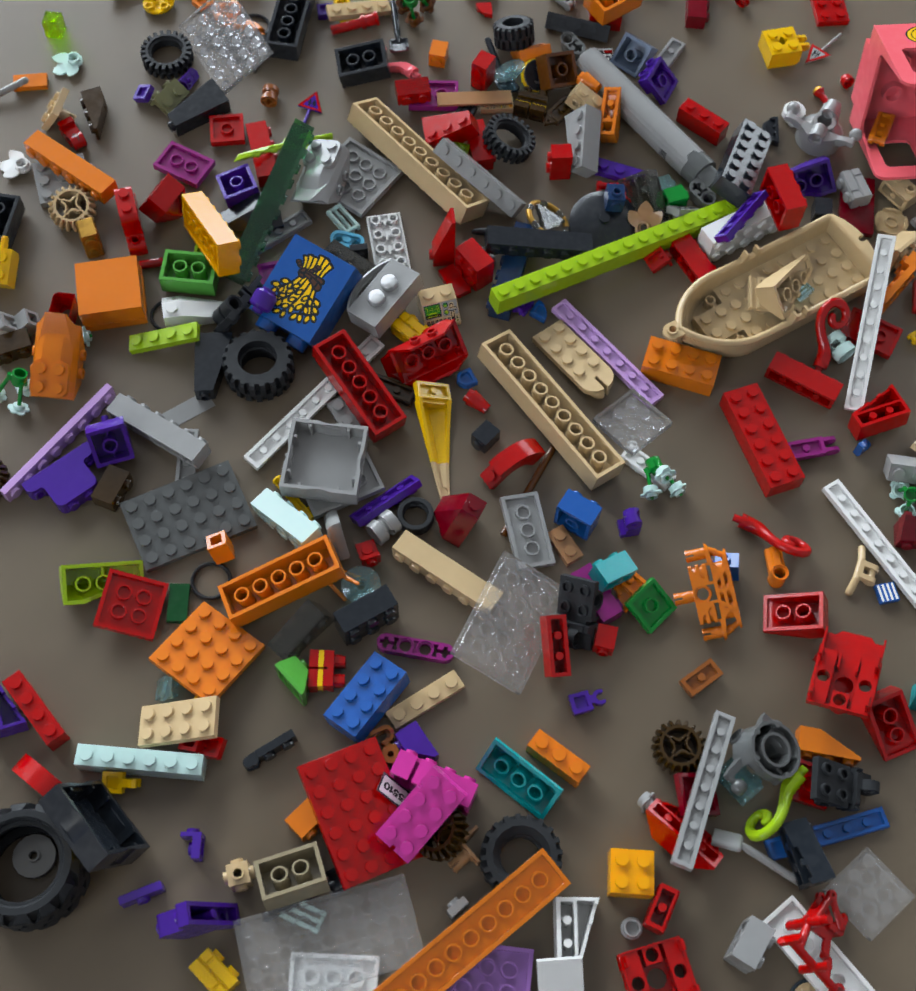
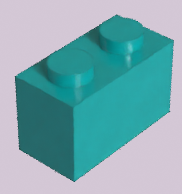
M624 550L620 553L614 552L610 554L605 560L599 559L595 561L588 575L592 580L598 581L599 590L605 592L631 579L638 568Z

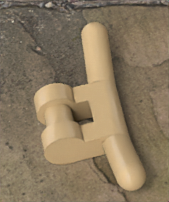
M864 545L858 546L857 564L853 577L845 590L847 596H851L854 593L859 581H862L867 586L875 585V575L878 574L879 566L866 561V547Z

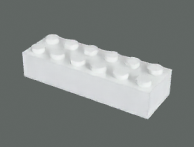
M765 201L754 212V216L746 221L745 226L734 235V239L730 242L717 243L714 236L735 212L701 228L697 242L701 250L707 254L710 262H715L722 256L732 254L736 249L744 248L750 242L758 241L765 235L772 234L778 230Z

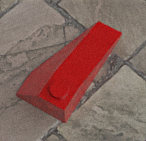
M454 208L449 209L432 240V249H428L429 260H433V267L454 264L456 230Z

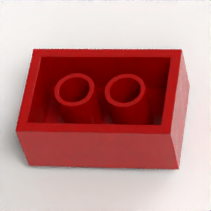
M788 163L767 167L759 190H766L769 195L765 203L778 231L799 227L808 203L801 193L800 185L797 184L793 171L790 170Z

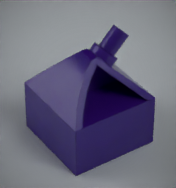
M108 415L101 416L102 422L85 426V434L97 469L135 458L134 448L123 416L109 419Z

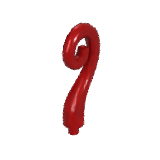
M831 298L825 301L816 315L815 331L818 351L813 366L815 370L820 372L827 370L831 358V349L825 327L826 317L828 325L837 330L844 328L850 319V308L841 298ZM834 307L839 308L841 311V319L838 322L836 321V314L833 312L829 313Z
M743 513L742 516L734 514L732 521L738 523V528L762 538L787 554L805 558L809 557L812 553L811 547L805 541L790 535H785L780 540L764 524Z

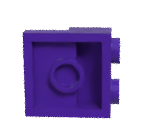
M662 57L651 58L646 62V69L639 73L640 79L638 83L646 94L652 93L658 103L663 105L666 104L679 81Z

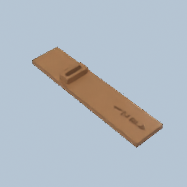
M511 90L437 92L438 107L512 104Z

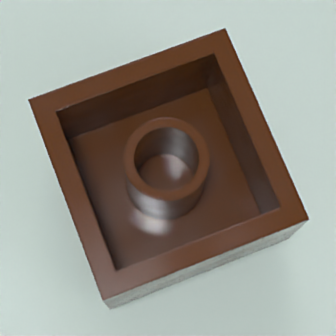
M574 50L535 57L541 90L546 91L577 85L576 79L578 75Z

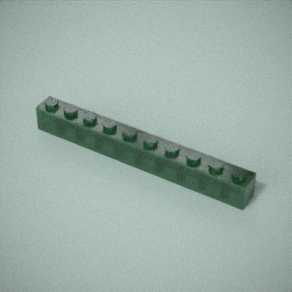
M295 118L240 238L241 249L239 250V255L242 260L240 273L224 277L242 286L246 281L249 282L253 275L251 269L253 266L256 267L260 260L258 253L260 250L263 251L267 244V241H265L266 235H271L274 228L271 224L274 219H278L281 212L278 210L280 204L284 205L288 197L285 193L287 189L291 190L295 181L292 177L294 174L297 175L301 168L299 164L300 159L304 160L308 152L305 148L307 144L311 145L315 135L312 134L314 127Z

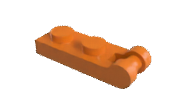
M879 111L867 143H876L884 147L895 115Z

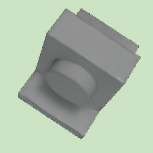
M25 308L15 316L0 311V330L8 333L26 327L30 336L36 333L37 322L40 321L38 313Z

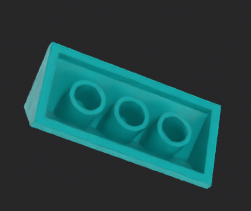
M497 737L493 740L475 768L538 819L541 818L542 820L559 800L564 790Z

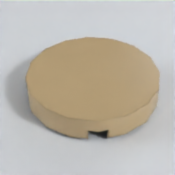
M884 208L882 211H878L874 217V229L878 234L896 236L901 231H907L909 226L908 218L902 215L903 212L898 209Z

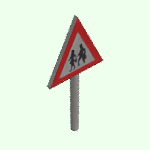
M839 33L821 49L812 44L805 64L830 57L831 55L824 50L841 37L842 33Z

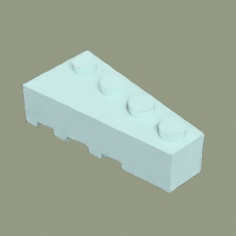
M266 488L250 503L254 512L272 529L276 527L281 537L285 540L289 539L295 549L323 536L321 532L322 527L317 521L309 520L302 510L297 511L290 501L285 502L276 491L272 492Z

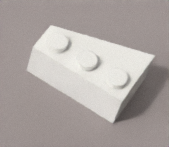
M555 897L553 900L554 958L581 956L583 958L600 897Z

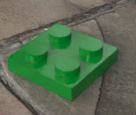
M654 577L649 578L624 603L647 634H651L677 608Z

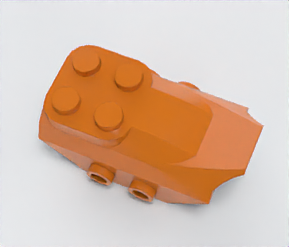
M45 312L42 319L37 322L35 345L32 347V356L34 357L33 363L30 366V396L74 401L82 379L85 376L83 361L86 360L87 352L85 350L82 328L75 325L67 314Z

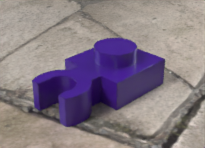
M597 689L592 695H589L588 690L568 695L567 698L573 716L592 712L594 710L593 705H605L606 699L598 700L596 698L597 695L603 693V690Z

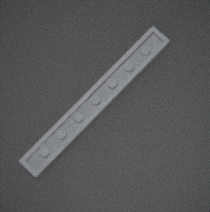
M718 710L713 715L670 864L689 872L694 868L736 717Z

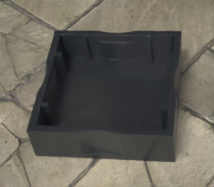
M102 780L86 781L84 783H58L38 801L88 873L132 864L150 847L135 825L123 812L119 803L103 784Z

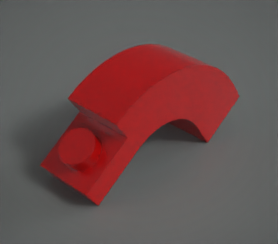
M523 439L505 448L489 461L490 465L480 474V477L491 490H494L513 471L524 465H534L546 452L536 439Z
M25 754L11 769L42 796L49 792L56 784L62 783L28 754Z

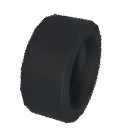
M410 497L404 500L399 505L397 511V518L402 525L401 530H407L415 536L426 533L434 522L431 504L420 497ZM418 507L426 512L427 519L423 524L410 525L404 519L405 512L410 508Z

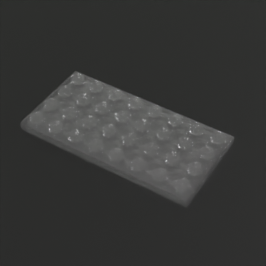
M404 874L233 921L247 991H329L394 972L424 948Z

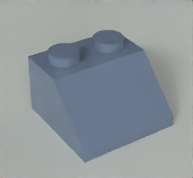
M625 32L610 61L615 66L637 78L639 73L646 69V62L654 58L658 49L632 33Z

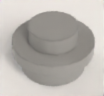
M628 917L622 921L620 930L626 939L635 940L641 936L643 927L637 918Z

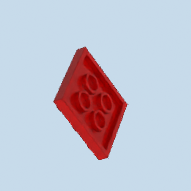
M110 568L93 627L153 642L169 584Z

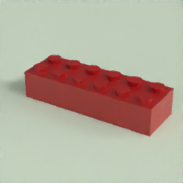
M345 329L313 346V358L360 425L368 426L369 438L373 443L405 425L407 416Z
M758 383L723 393L719 405L765 498L800 487L805 479V475Z

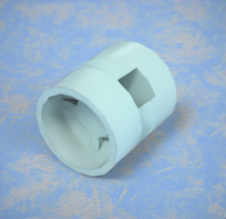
M840 329L827 336L832 352L831 356L838 364L843 363L855 353L856 347L851 341H846L847 337Z

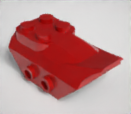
M454 318L452 320H442L426 328L421 335L413 336L409 341L388 350L387 354L380 360L388 377L395 378L401 383L413 387V383L416 380L436 383L437 380L452 375L455 371L459 370L469 354Z

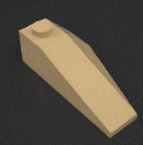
M808 253L803 254L773 273L755 288L760 305L780 319H785L795 307L794 301L800 297V289L802 285H806L813 270Z

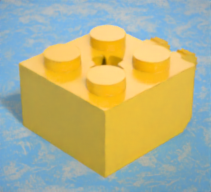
M793 26L762 31L758 47L767 69L796 65L800 61L802 52L810 48L809 42H805L807 40L806 35H796Z
M2 236L0 242V288L15 289L19 254L13 249H8L9 238L8 236Z

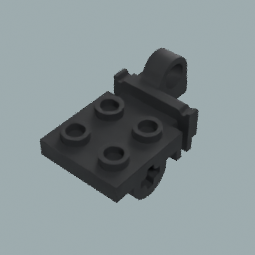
M260 274L248 287L244 285L237 294L240 297L237 295L228 296L213 312L212 317L217 324L213 330L214 332H228L237 323L240 315L251 305L249 300L256 288H262L263 286L260 282L263 277Z
M561 574L557 614H566L567 627L570 628L568 630L569 648L591 651L593 649L594 629L598 627V624L593 622L599 619L596 616V611L601 608L604 599L603 593L598 591L599 582L569 574Z
M814 756L812 760L810 799L814 800L815 805L835 807L836 810L841 809L842 812L860 811V796L879 794L880 782L872 780L871 775L862 772V768H850L827 758Z

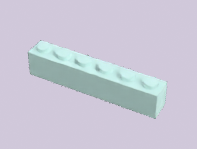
M78 743L74 765L81 771L126 772L127 775L204 781L208 760L204 754Z

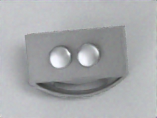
M392 258L372 268L358 281L349 296L347 313L351 323L380 339L389 327L391 329V324L404 311L407 312V305L424 287L420 274Z

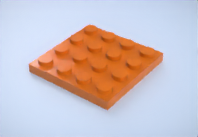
M203 601L149 657V661L196 697L202 698L217 695L220 698L263 652L265 645L241 627H236L227 617Z

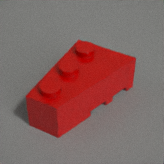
M469 110L421 118L425 141L433 149H435L442 138H448L454 144L459 145L480 135L478 121Z
M891 384L883 393H879L872 401L865 403L853 412L847 427L856 441L906 425L911 410L894 385Z

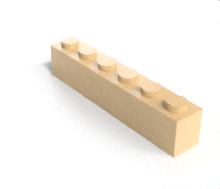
M405 530L393 545L392 555L398 562L406 563L417 574L420 572L430 583H436L441 586L445 593L455 595L462 604L473 607L477 614L485 615L489 618L502 601L503 592L409 531Z

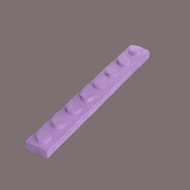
M563 299L552 308L551 312L559 320L561 319L612 369L613 373L649 408L663 399L664 394L566 299Z
M106 383L0 489L1 494L7 501L11 502L19 497L24 489L21 484L48 467L49 463L58 457L62 450L68 444H71L81 431L85 430V426H88L94 418L101 414V411L107 405L112 403L116 397L112 386Z

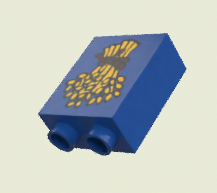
M295 233L263 285L276 293L277 302L270 313L263 312L260 315L253 311L259 317L255 325L260 329H265L266 332L273 331L276 333L278 329L288 334L285 342H288L290 347L300 353H304L308 346L313 349L314 345L329 337L347 308L352 290L363 276L356 267Z

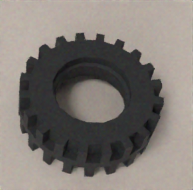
M516 813L512 817H508V815L503 817V820L498 823L496 821L492 828L487 831L481 845L479 859L481 861L480 869L485 877L484 880L491 885L492 890L510 875L502 866L500 855L506 843L513 839L523 838L529 840L536 845L538 851L544 848L559 869L562 868L563 849L560 848V839L553 833L554 829L551 826L548 827L544 824V820L532 818L533 815L531 814L520 816V813Z

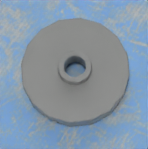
M33 834L27 836L14 849L12 857L13 866L20 875L26 878L38 879L44 877L55 866L54 864L58 856L57 848L53 841L44 835ZM37 852V857L32 860L31 855Z

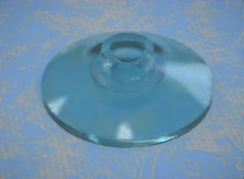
M514 59L504 63L496 70L494 74L495 80L497 82L515 80L524 70V61Z
M356 566L345 573L347 576L360 582V585H364L365 588L363 590H359L357 585L343 578L341 581L342 592L351 602L381 587L378 574L366 566Z

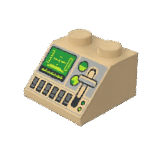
M452 283L423 289L418 292L417 304L424 325L430 327L442 320H452L454 318L457 325L461 324L457 297Z

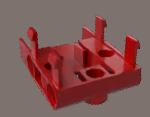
M826 626L809 685L806 703L830 709L835 714L845 713L869 720L880 678L887 640L884 641V645L875 644L870 637L846 631L838 634L828 632L829 626ZM820 675H826L829 679L826 681H821L818 679V677ZM840 678H847L853 683V690L848 694L836 691L834 687L835 682ZM865 685L871 690L863 692L860 690V687ZM836 699H841L845 702V704L838 706L834 703V701Z
M678 935L616 955L626 991H637L632 987V980L634 978L642 982V989L640 991H701L700 985L696 983L685 951L687 947L684 938H680ZM649 949L656 954L654 962L646 958V951ZM676 965L681 966L684 970L682 978L677 977L674 973ZM657 968L664 972L666 983L661 989H654L647 982V975L650 970Z

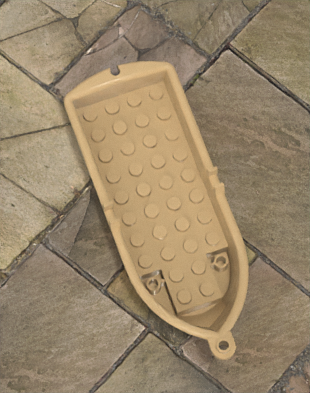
M826 214L760 248L755 244L751 253H748L745 249L737 260L700 277L685 291L677 306L675 320L664 326L662 334L669 341H676L679 344L722 355V357H740L752 353L815 320L819 308L828 299L841 298L847 303L866 293L874 249L867 239L860 241L863 234L852 224L834 214ZM803 254H809L813 270L800 293L806 288L808 290L798 299H795V307L785 319H780L771 312L756 311V309L748 310L747 279L749 275L757 278V276L769 277ZM809 291H811V293L806 298L800 301V299L803 296H805Z

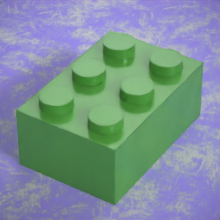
M165 249L159 275L162 291L216 296L219 276L202 252Z

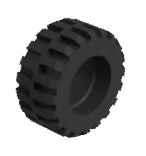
M253 329L249 333H241L238 338L234 337L231 340L232 344L226 346V352L222 356L225 378L230 389L237 393V396L240 398L246 397V400L251 402L253 399L257 400V402H263L264 399L270 401L276 395L277 397L283 394L282 391H287L290 383L293 382L295 373L293 353L289 343L285 342L281 335L277 336L273 331L266 332L265 329H260V331ZM256 357H267L276 362L272 369L263 374H250L242 369L249 360Z

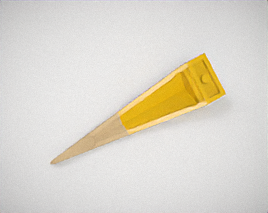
M416 380L413 383L416 399L414 404L441 500L443 496L450 495L449 447L452 405L449 384Z

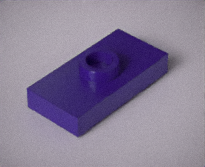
M156 881L119 896L118 901L123 908L137 903L138 905H143L150 902L152 897L166 892V889L161 881Z

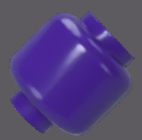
M266 286L256 288L249 300L250 304L253 305L252 310L260 315L263 312L270 313L277 302L276 293Z

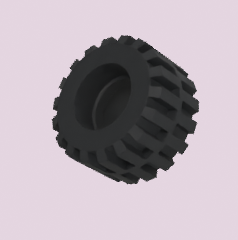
M511 15L494 22L495 47L500 50H523L532 46L535 42L534 22L530 17Z

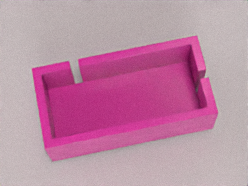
M400 749L390 770V777L405 789L412 791L416 785L421 783L420 781L434 765H437V762L430 758L420 759L418 754L410 749L406 751ZM438 766L468 793L457 807L467 817L476 798L479 784L472 777L457 775V772L450 767L442 768Z
M434 765L420 781L421 783L416 785L375 833L389 847L392 845L396 846L393 851L406 863H409L468 795L465 790L437 765Z

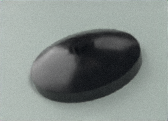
M596 191L583 196L575 203L571 210L569 232L592 233L593 249L635 234V227L628 221V212L636 210L627 199L622 212L605 211V191Z

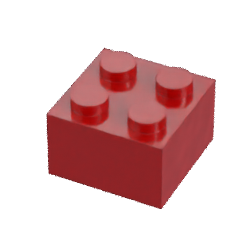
M473 237L455 247L454 269L465 279L469 287H472L477 292L493 282L494 260Z

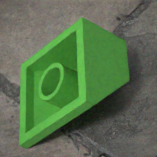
M296 656L277 662L274 666L278 678L300 703L306 706L309 692V665L304 659L299 660Z

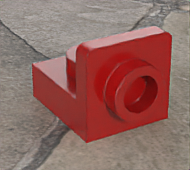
M661 246L643 258L653 274L667 264L670 267L673 265L671 262L673 257L668 250L664 251Z
M374 539L355 544L362 568L374 567L381 562V555L377 550Z

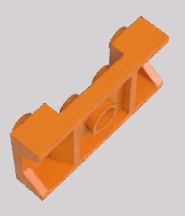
M914 250L909 256L905 255L899 263L901 265L894 272L896 276L886 288L882 314L914 279L913 273L916 270V252Z

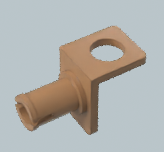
M477 825L468 832L469 835L465 836L466 842L478 831L479 827ZM463 843L461 845L463 851L447 863L451 869L453 868L452 871L455 874L469 861H473L477 867L481 862L468 846Z

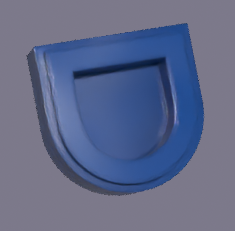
M471 368L458 373L457 384L460 388L469 389L478 385V381Z

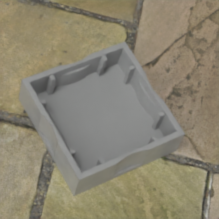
M292 418L288 438V452L283 463L279 483L281 496L358 505L369 441L368 426L343 423L329 424L318 420Z

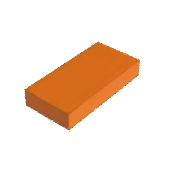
M47 73L13 75V82L23 77L29 79L27 84L15 89L14 92L48 89Z

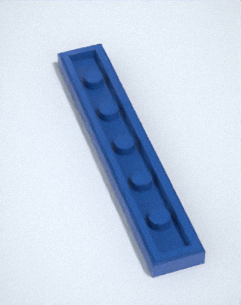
M881 806L812 827L822 848L887 829L890 825ZM780 836L763 841L770 859L777 861L787 858Z

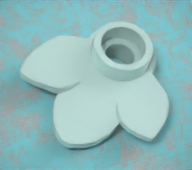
M63 52L52 56V59L58 63L53 73L60 76L65 74L69 77L74 76L79 71V66L83 63L82 56L77 52H70L69 54Z

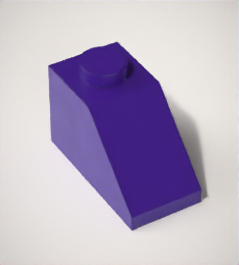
M416 720L395 733L396 741L394 744L397 745L399 752L400 749L405 751L410 749L416 752L420 759L430 758L434 761L439 760V754Z

